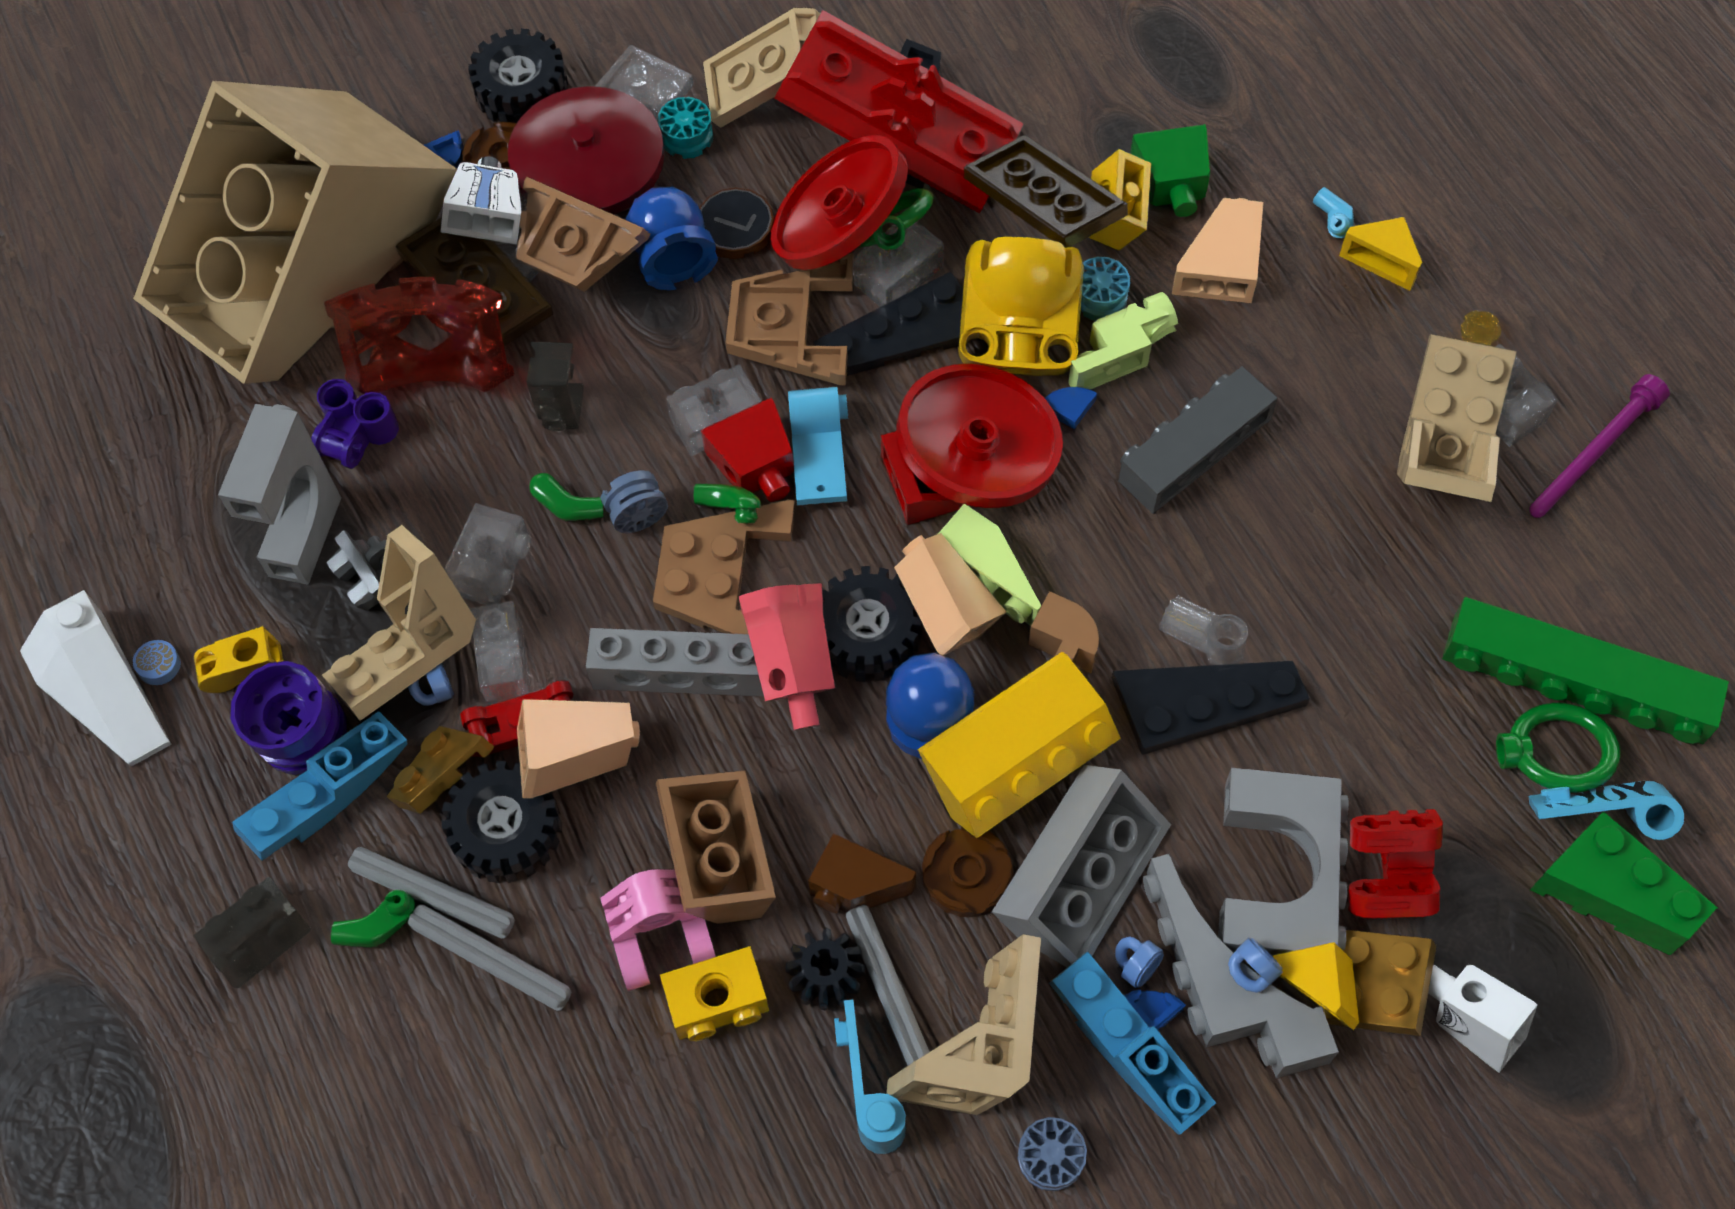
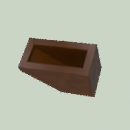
M833 833L808 880L810 895L814 897L813 901L818 906L833 913H837L839 909L848 912L861 905L872 908L911 895L916 887V871Z

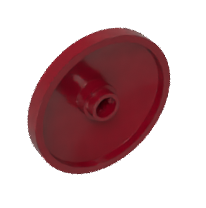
M593 86L576 87L557 92L542 99L520 118L510 136L508 162L510 170L517 173L519 192L526 200L528 192L523 189L526 177H529L615 215L630 208L636 198L655 185L664 163V144L656 118L639 100L615 89Z

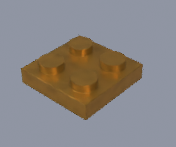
M1346 930V946L1343 951L1353 962L1359 1024L1356 1028L1421 1036L1436 952V945L1433 940L1429 938ZM1325 1009L1323 1010L1328 1024L1348 1027Z

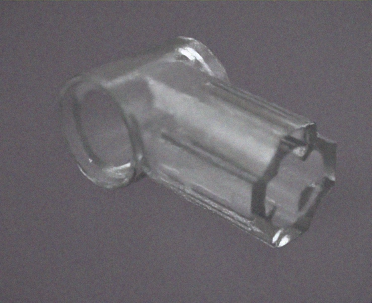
M1178 595L1171 600L1160 622V631L1206 653L1208 660L1213 665L1239 664L1243 660L1248 628L1241 618L1232 614H1222L1219 616ZM1229 638L1232 639L1235 642V644H1221L1218 641V639Z

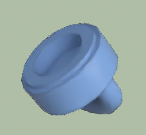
M442 663L425 674L433 693L429 695L424 694L419 687V679L408 686L414 700L425 706L444 702L453 698L454 695Z
M1134 937L1122 938L1115 950L1116 961L1123 969L1121 977L1135 988L1141 987L1150 979L1164 956L1163 950L1150 940L1142 943ZM1128 949H1132L1135 952L1130 959L1127 957Z
M1248 937L1231 955L1228 962L1230 974L1235 982L1246 991L1255 993L1266 989L1283 973L1282 966L1254 938L1250 939ZM1244 959L1260 975L1257 980H1251L1241 970L1240 963Z

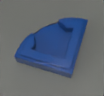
M459 131L424 144L425 147L455 168H458L463 159L464 146Z
M1067 387L1050 393L1045 399L1054 410L1058 421L1075 429L1095 403L1097 393L1086 388Z
M1135 990L1124 995L1149 1027L1155 1026L1158 1031L1180 1014L1186 1006L1176 996L1166 992Z

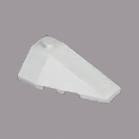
M85 590L43 611L20 650L36 684L131 767L172 745L106 618Z

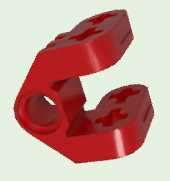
M1426 809L1424 813H1418L1417 810H1407L1406 814H1400L1398 810L1388 811L1384 815L1358 816L1350 821V846L1359 852L1380 853L1384 879L1357 880L1349 884L1348 910L1352 914L1364 918L1432 916L1440 911L1441 889L1433 874L1435 850L1442 847L1443 821L1435 809Z

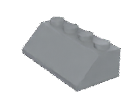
M1084 765L992 913L1017 938L1023 934L1040 937V952L1065 967H1069L1086 952H1089L1092 956L1171 824L1122 770Z

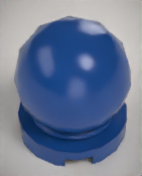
M674 187L651 188L634 200L626 220L643 227L650 233L648 240L635 250L639 255L638 266L648 285L659 290H675L676 286L674 283L691 277L694 283H696L711 272L718 261L715 252L716 244L710 232L705 229L703 214L691 196Z
M928 653L912 656L896 668L886 688V722L893 742L905 753L922 759L917 749L973 712L974 688L967 673L954 659L937 653Z

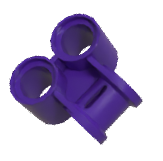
M343 379L329 380L318 389L317 401L325 417L315 428L311 439L320 457L326 455L341 461L344 467L353 469L361 461L369 442L377 445L386 444L397 435L399 430L398 421L388 399L383 394L369 392L357 398L350 383Z

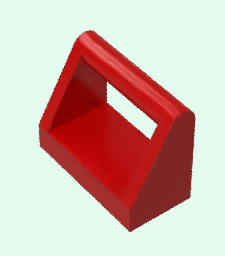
M896 431L881 435V457L907 525L957 511L963 506V504L950 500L938 493H920L913 472L901 454Z

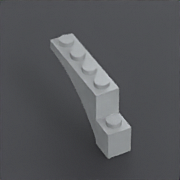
M1166 854L1151 858L1147 875L1143 876V884L1150 903L1157 902L1162 917L1158 919L1161 939L1165 946H1172L1177 961L1172 964L1177 986L1180 990H1187L1192 1007H1188L1187 1011L1194 1034L1196 1036L1202 1034L1205 1046L1210 1047L1260 1033L1261 1037L1257 1039L1261 1059L1265 1066H1272L1276 1078L1330 1064L1339 1051L1322 1006L1311 1008L1271 984L1263 991L1256 993L1246 991L1239 986L1231 976L1228 966L1229 958L1233 952L1217 937L1196 909L1180 881L1170 855ZM1243 962L1240 963L1241 970L1248 978L1257 980L1260 977Z

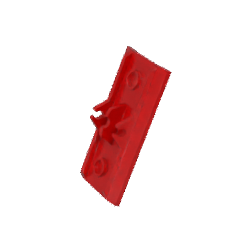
M822 10L774 99L849 141L872 135L890 139L904 154L907 160L908 174L980 213L989 195L964 178V167L1017 139L1023 123L942 78L935 65H931L928 70L921 66L922 58H907Z

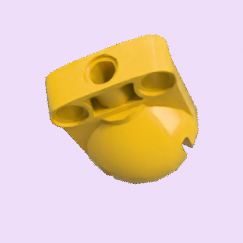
M997 237L992 243L979 240L972 244L967 254L958 348L961 361L964 364H980L995 367L1011 374L1045 376L1063 375L1068 372L1072 365L1071 361L1076 360L1078 355L1084 272L1079 249L1075 247L1064 248L1060 242L1030 237ZM974 338L982 339L988 345V351L982 356H973L966 349L967 342ZM1053 345L1064 346L1069 352V359L1064 363L1052 361L1048 356L1047 350Z

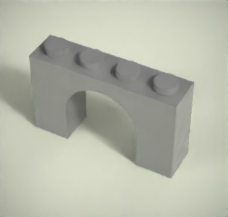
M255 404L218 496L231 517L270 524L257 555V559L268 577L308 585L339 506L341 496L298 412L285 405L277 404L270 407Z
M1231 768L1225 783L1223 826L1268 830L1286 835L1304 850L1309 858L1313 872L1311 890L1302 897L1290 902L1269 903L1225 898L1219 912L1218 938L1233 953L1248 937L1250 939L1254 938L1272 956L1335 942L1342 950H1345L1346 927L1339 926V909L1344 910L1346 905L1347 884L1340 881V865L1345 866L1348 841L1347 838H1340L1341 822L1345 823L1347 820L1349 801L1347 795H1341V779Z

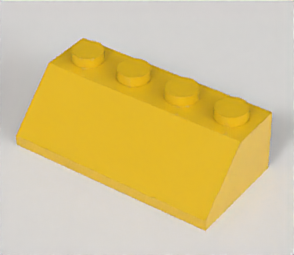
M1061 652L917 750L951 819L978 838L1121 738L1106 703L1069 656Z

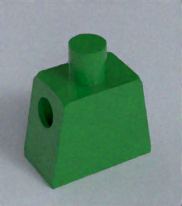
M1206 124L1133 134L1130 154L1151 163L1150 204L1154 206L1172 204L1174 213L1178 217H1187L1195 213L1198 208L1196 200H1202L1206 197L1210 178Z

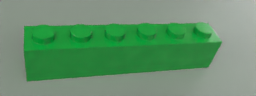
M1464 597L1454 615L1442 660L1453 663L1461 670L1468 672L1479 671L1496 677L1506 685L1528 687L1540 691L1543 696L1549 699L1567 700L1577 703L1595 714H1610L1628 720L1635 727L1642 729L1653 728L1671 734L1681 742L1691 744L1699 743L1703 745L1719 728L1729 684L1727 680L1468 597Z

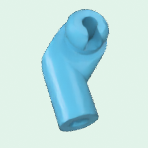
M1323 187L1314 197L1313 204L1328 214L1327 228L1331 236L1344 238L1348 229L1354 226L1353 208L1329 189Z

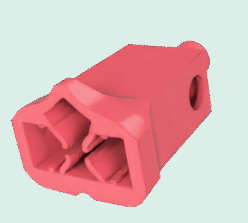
M822 584L773 586L739 596L740 607L749 633L765 701L788 699L794 730L820 725L814 694L835 688L823 618Z

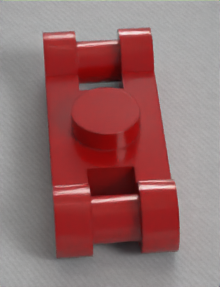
M556 681L549 684L545 689L486 707H469L460 713V719L465 730H468L471 734L483 736L494 746L488 754L490 755L518 746L517 725L523 699L571 701L574 694L569 681ZM499 724L500 732L487 733L486 726ZM477 751L472 755V757H483Z

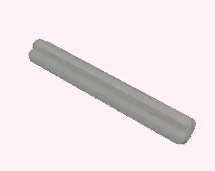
M356 848L348 861V867L352 872L392 890H403L411 895L414 900L501 939L506 938L513 928L515 919L511 913L366 848Z
M418 905L410 915L408 924L414 931L552 1009L560 1011L569 1001L572 992L566 984L427 906Z
M861 905L848 911L846 919L857 946L862 951V958L905 1061L909 1066L930 1051L869 907Z

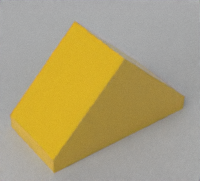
M1404 217L1350 227L1346 232L1339 254L1340 257L1409 291L1414 286L1422 264Z
M1335 942L1273 955L1283 968V973L1280 977L1319 1006H1322L1323 1009L1352 1030L1356 1028L1359 1024L1353 962Z

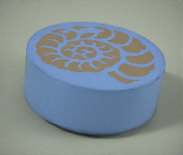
M153 640L143 644L133 657L135 671L142 681L150 685H162L171 681L177 675L181 665L180 657L175 648L163 640Z

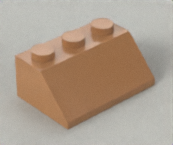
M746 771L658 779L656 787L684 913L716 924L762 918L776 896Z

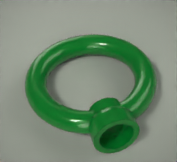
M924 188L902 193L886 220L857 248H866L876 244L885 250H894L900 247L904 242L906 229L921 219L933 204L932 193ZM906 209L905 211H903V212H902L901 214H899L898 216H896V217H895V216H892V215H894V214H896V213H898V212H900V211ZM885 223H894L898 229L896 233L888 235L883 232L882 226Z
M1567 703L1542 704L1527 710L1515 721L1510 733H1499L1496 739V754L1501 769L1519 768L1530 780L1547 789L1569 787L1570 793L1596 789L1605 784L1614 775L1620 762L1619 742L1610 726L1593 712ZM1561 720L1575 723L1588 730L1597 739L1601 748V759L1595 768L1583 774L1565 775L1553 772L1540 765L1533 758V745L1528 736L1530 731L1537 725L1547 721Z

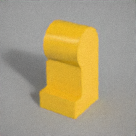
M263 626L215 641L214 644L198 649L194 654L198 687L201 691L207 693L229 691L239 685L252 671L268 663L283 661L280 642Z

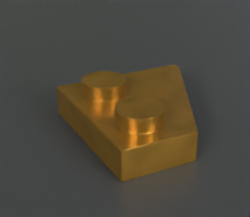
M439 726L424 739L421 744V751L410 766L404 768L398 774L394 781V787L387 795V798L400 808L421 814L437 800L443 791L461 779L460 777L463 774L458 769L461 764L476 751L481 756L486 757L494 746L483 736Z

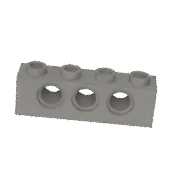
M590 628L586 671L594 690L764 696L749 634Z

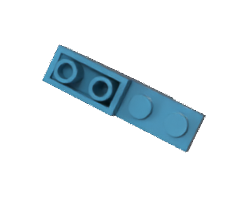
M378 711L306 761L307 771L232 822L234 831L261 861L295 837L302 843L359 797L405 748L407 739Z
M1089 952L1084 953L1049 982L1051 987L1078 1019L1075 1023L1095 1048L1138 1096L1178 1135L1182 1134L1216 1104L1155 1026L1149 1027Z

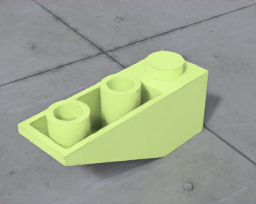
M963 504L939 533L946 538L1005 609L1006 614L1016 622H1026L1031 626L1041 608V604L999 526L966 504Z

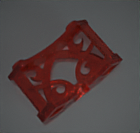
M435 277L399 278L400 286L376 290L375 283L350 290L324 302L327 316L334 323L346 369L345 379L362 394L369 392L381 393L397 386L423 381L461 383L482 392H487L515 374L513 366L508 364L506 360L497 311L504 308L502 296L500 293L485 286L459 279L455 285L436 284ZM412 315H426L433 324L451 333V336L437 347L426 350L401 339L396 334L407 327ZM400 317L390 324L391 318ZM359 330L365 337L356 343L353 332ZM377 345L371 351L368 364L362 366L359 354Z

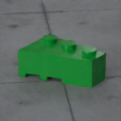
M1604 811L1530 889V891L1543 897L1545 894H1548L1573 906L1571 910L1584 916L1590 914L1614 925V930L1667 955L1673 954L1688 941L1718 908Z

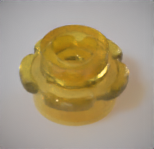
M1475 310L1469 312L1464 317L1465 322L1461 324L1464 341L1488 346L1493 341L1498 340L1502 331L1501 327L1498 326V318L1494 314L1485 311Z

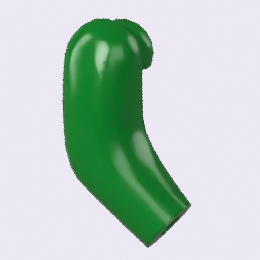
M539 473L531 479L529 484L531 495L557 518L567 522L603 518V504L600 497H577L571 495L548 473Z
M695 484L694 503L696 505L735 508L734 519L737 523H755L757 521V508H761V501L749 490L728 484Z
M392 890L386 895L385 900L368 916L354 920L334 921L331 929V943L333 945L363 948L379 946L409 920L410 915L415 910L413 897L403 890Z

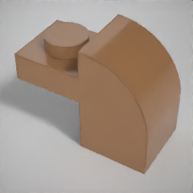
M1049 591L1031 625L1029 645L1054 657L1064 652L1080 671L1083 669L1092 673L1099 644V634L1094 619L1079 604Z

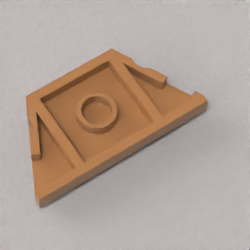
M526 177L524 180L523 189L528 192L526 211H521L519 225L521 236L517 244L516 259L524 265L580 291L585 292L647 241L650 233L643 227L529 177Z

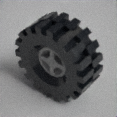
M521 28L520 34H514V30L509 29L505 30L506 36L500 38L498 33L491 35L492 43L487 44L485 41H482L478 45L480 53L473 52L470 57L472 64H469L468 71L476 102L482 113L486 112L487 117L493 122L499 117L500 122L515 121V123H518L520 118L536 103L552 94L568 89V79L562 53L559 48H556L555 42L551 38L545 41L544 34L536 31L534 36H531L530 30Z
M861 566V574L854 575L851 568L843 571V581L840 582L836 576L828 581L829 591L822 588L823 618L831 666L833 668L835 665H838L839 675L845 678L848 677L851 671L855 672L856 681L865 682L866 674H874L875 682L884 680V671L889 670L893 676L896 668L902 662L904 663L914 656V651L918 652L921 644L922 621L898 574L891 580L889 579V570L880 567L878 575L871 574L870 566ZM863 628H865V629H871L872 632H866V631H862V632H861L860 630L863 629Z
M496 761L497 770L490 771L487 763L477 766L480 775L473 778L467 772L460 777L464 783L463 788L459 789L453 785L448 792L452 799V804L444 802L442 812L446 820H441L442 830L447 837L445 839L459 863L464 868L467 867L470 873L479 879L482 874H485L489 882L499 883V876H505L508 883L518 881L516 873L522 870L529 877L536 873L533 864L539 861L545 866L551 859L547 852L548 849L556 850L560 842L556 833H562V822L559 817L561 813L552 792L534 798H522L520 763H515L513 770L509 768L506 761Z

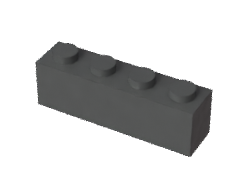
M1243 366L1230 376L1228 374L1222 375L1214 382L1210 392L1201 399L1198 397L1191 399L1177 418L1172 422L1168 420L1162 422L1153 431L1149 440L1141 446L1138 444L1133 445L1124 453L1120 460L1121 469L1118 482L1154 514L1269 422L1278 398Z

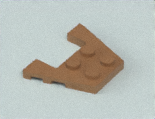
M847 254L839 259L838 262H833L816 269L800 270L783 274L781 269L732 281L726 334L727 354L837 385H846L847 346H806L811 291H853L854 254Z
M795 500L762 505L761 508H757L758 519L755 523H737L734 519L735 511L664 526L653 597L654 608L701 628L707 626L722 633L749 634L742 611L738 610L747 539L791 541L795 516Z

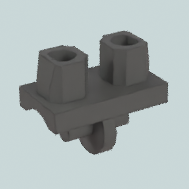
M343 530L334 538L340 549L326 563L333 574L345 582L358 573L361 579L347 590V595L356 607L368 611L379 603L377 595L386 540L381 541L378 536H372L367 542L363 539L353 540L350 534Z

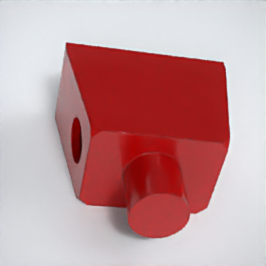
M772 397L701 430L706 455L732 485L742 487L752 493L762 489L770 502L779 501L788 495L790 487L785 477L794 472L793 453Z

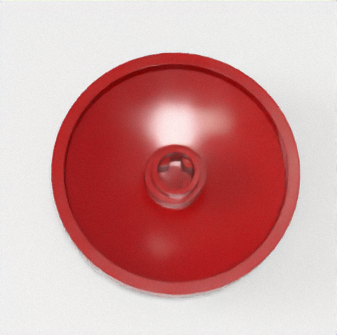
M872 135L849 141L822 157L800 177L782 201L771 229V244L774 251L786 264L799 270H810L826 266L852 252L881 226L897 204L905 187L908 174V165L904 154L890 139Z
M980 364L944 366L918 379L903 399L896 424L898 446L912 472L925 485L938 494L955 502L973 507H1008L1034 497L1051 480L1060 461L1063 448L1061 426L1047 400L1034 387L1021 378L1007 371Z

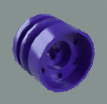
M293 662L268 663L252 671L238 685L231 701L230 719L236 734L274 769L291 775L302 774L307 771L306 761L347 733V717L341 703L312 672L303 665Z

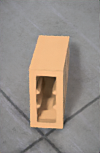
M1244 198L1222 199L1177 264L1172 295L1252 303L1258 279L1263 202L1250 201Z
M941 533L926 539L920 535L902 550L905 557L894 568L936 651L940 655L944 656L978 639L1006 613L1005 609Z
M523 699L517 725L522 798H534L627 766L631 748L638 747L640 736L639 722L632 721L630 703Z

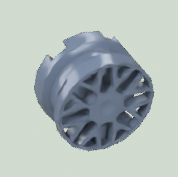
M643 470L619 476L610 482L612 489L609 492L603 490L600 497L605 510L610 513V519L615 530L620 533H633L650 527L661 519L668 508L667 500L663 492L659 490L654 474Z
M1047 1117L1035 1121L1025 1130L1020 1139L1017 1160L1021 1173L1029 1183L1041 1190L1058 1191L1068 1188L1079 1178L1086 1164L1087 1148L1082 1134L1075 1125L1061 1118Z

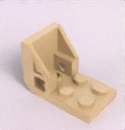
M793 8L703 62L711 121L721 128L775 97L820 15L816 9Z
M1433 334L1429 335L1399 456L1397 475L1404 484L1489 502L1492 501L1496 486L1500 437L1495 434L1516 351Z
M403 525L387 535L377 600L393 622V625L388 629L380 630L373 634L365 645L351 655L339 658L334 662L331 669L322 674L331 689L359 721L469 644L476 618L435 554ZM408 605V611L405 614V607Z
M1023 934L994 955L992 959L988 960L984 971V985L989 987L988 1003L982 1009L980 1022L970 1026L889 1078L886 1094L897 1098L901 1102L978 1115L1008 1099L1029 1082L1041 946L1040 937Z

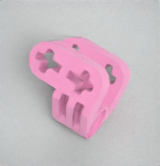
M655 869L639 872L630 876L600 898L627 991L650 985L649 975L637 937L639 932H647L680 920L693 964L716 957L705 919L684 913L675 870Z

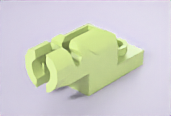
M1160 292L1144 298L1145 308L1138 307L1136 303H1133L1125 309L1097 319L1092 324L1090 344L1094 351L1083 352L1077 356L1076 360L1071 361L1072 365L1070 366L1068 381L1070 387H1081L1090 390L1148 366L1152 344L1164 336L1177 331L1174 325L1178 324L1177 315L1168 296Z

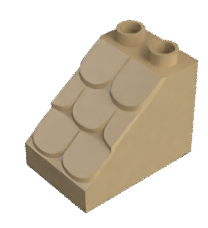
M212 81L133 299L243 384L278 381L329 328L337 327L387 272L392 271L402 263L403 259L398 255L395 246L437 220L443 206L444 197L457 168L348 92Z

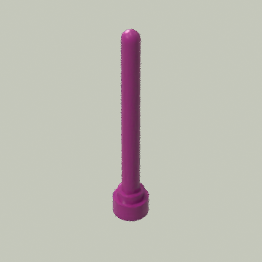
M1645 374L1633 385L1629 397L1630 402L1530 505L1529 512L1531 516L1535 518L1543 517L1643 412L1658 409L1668 399L1670 391L1663 380L1655 375Z

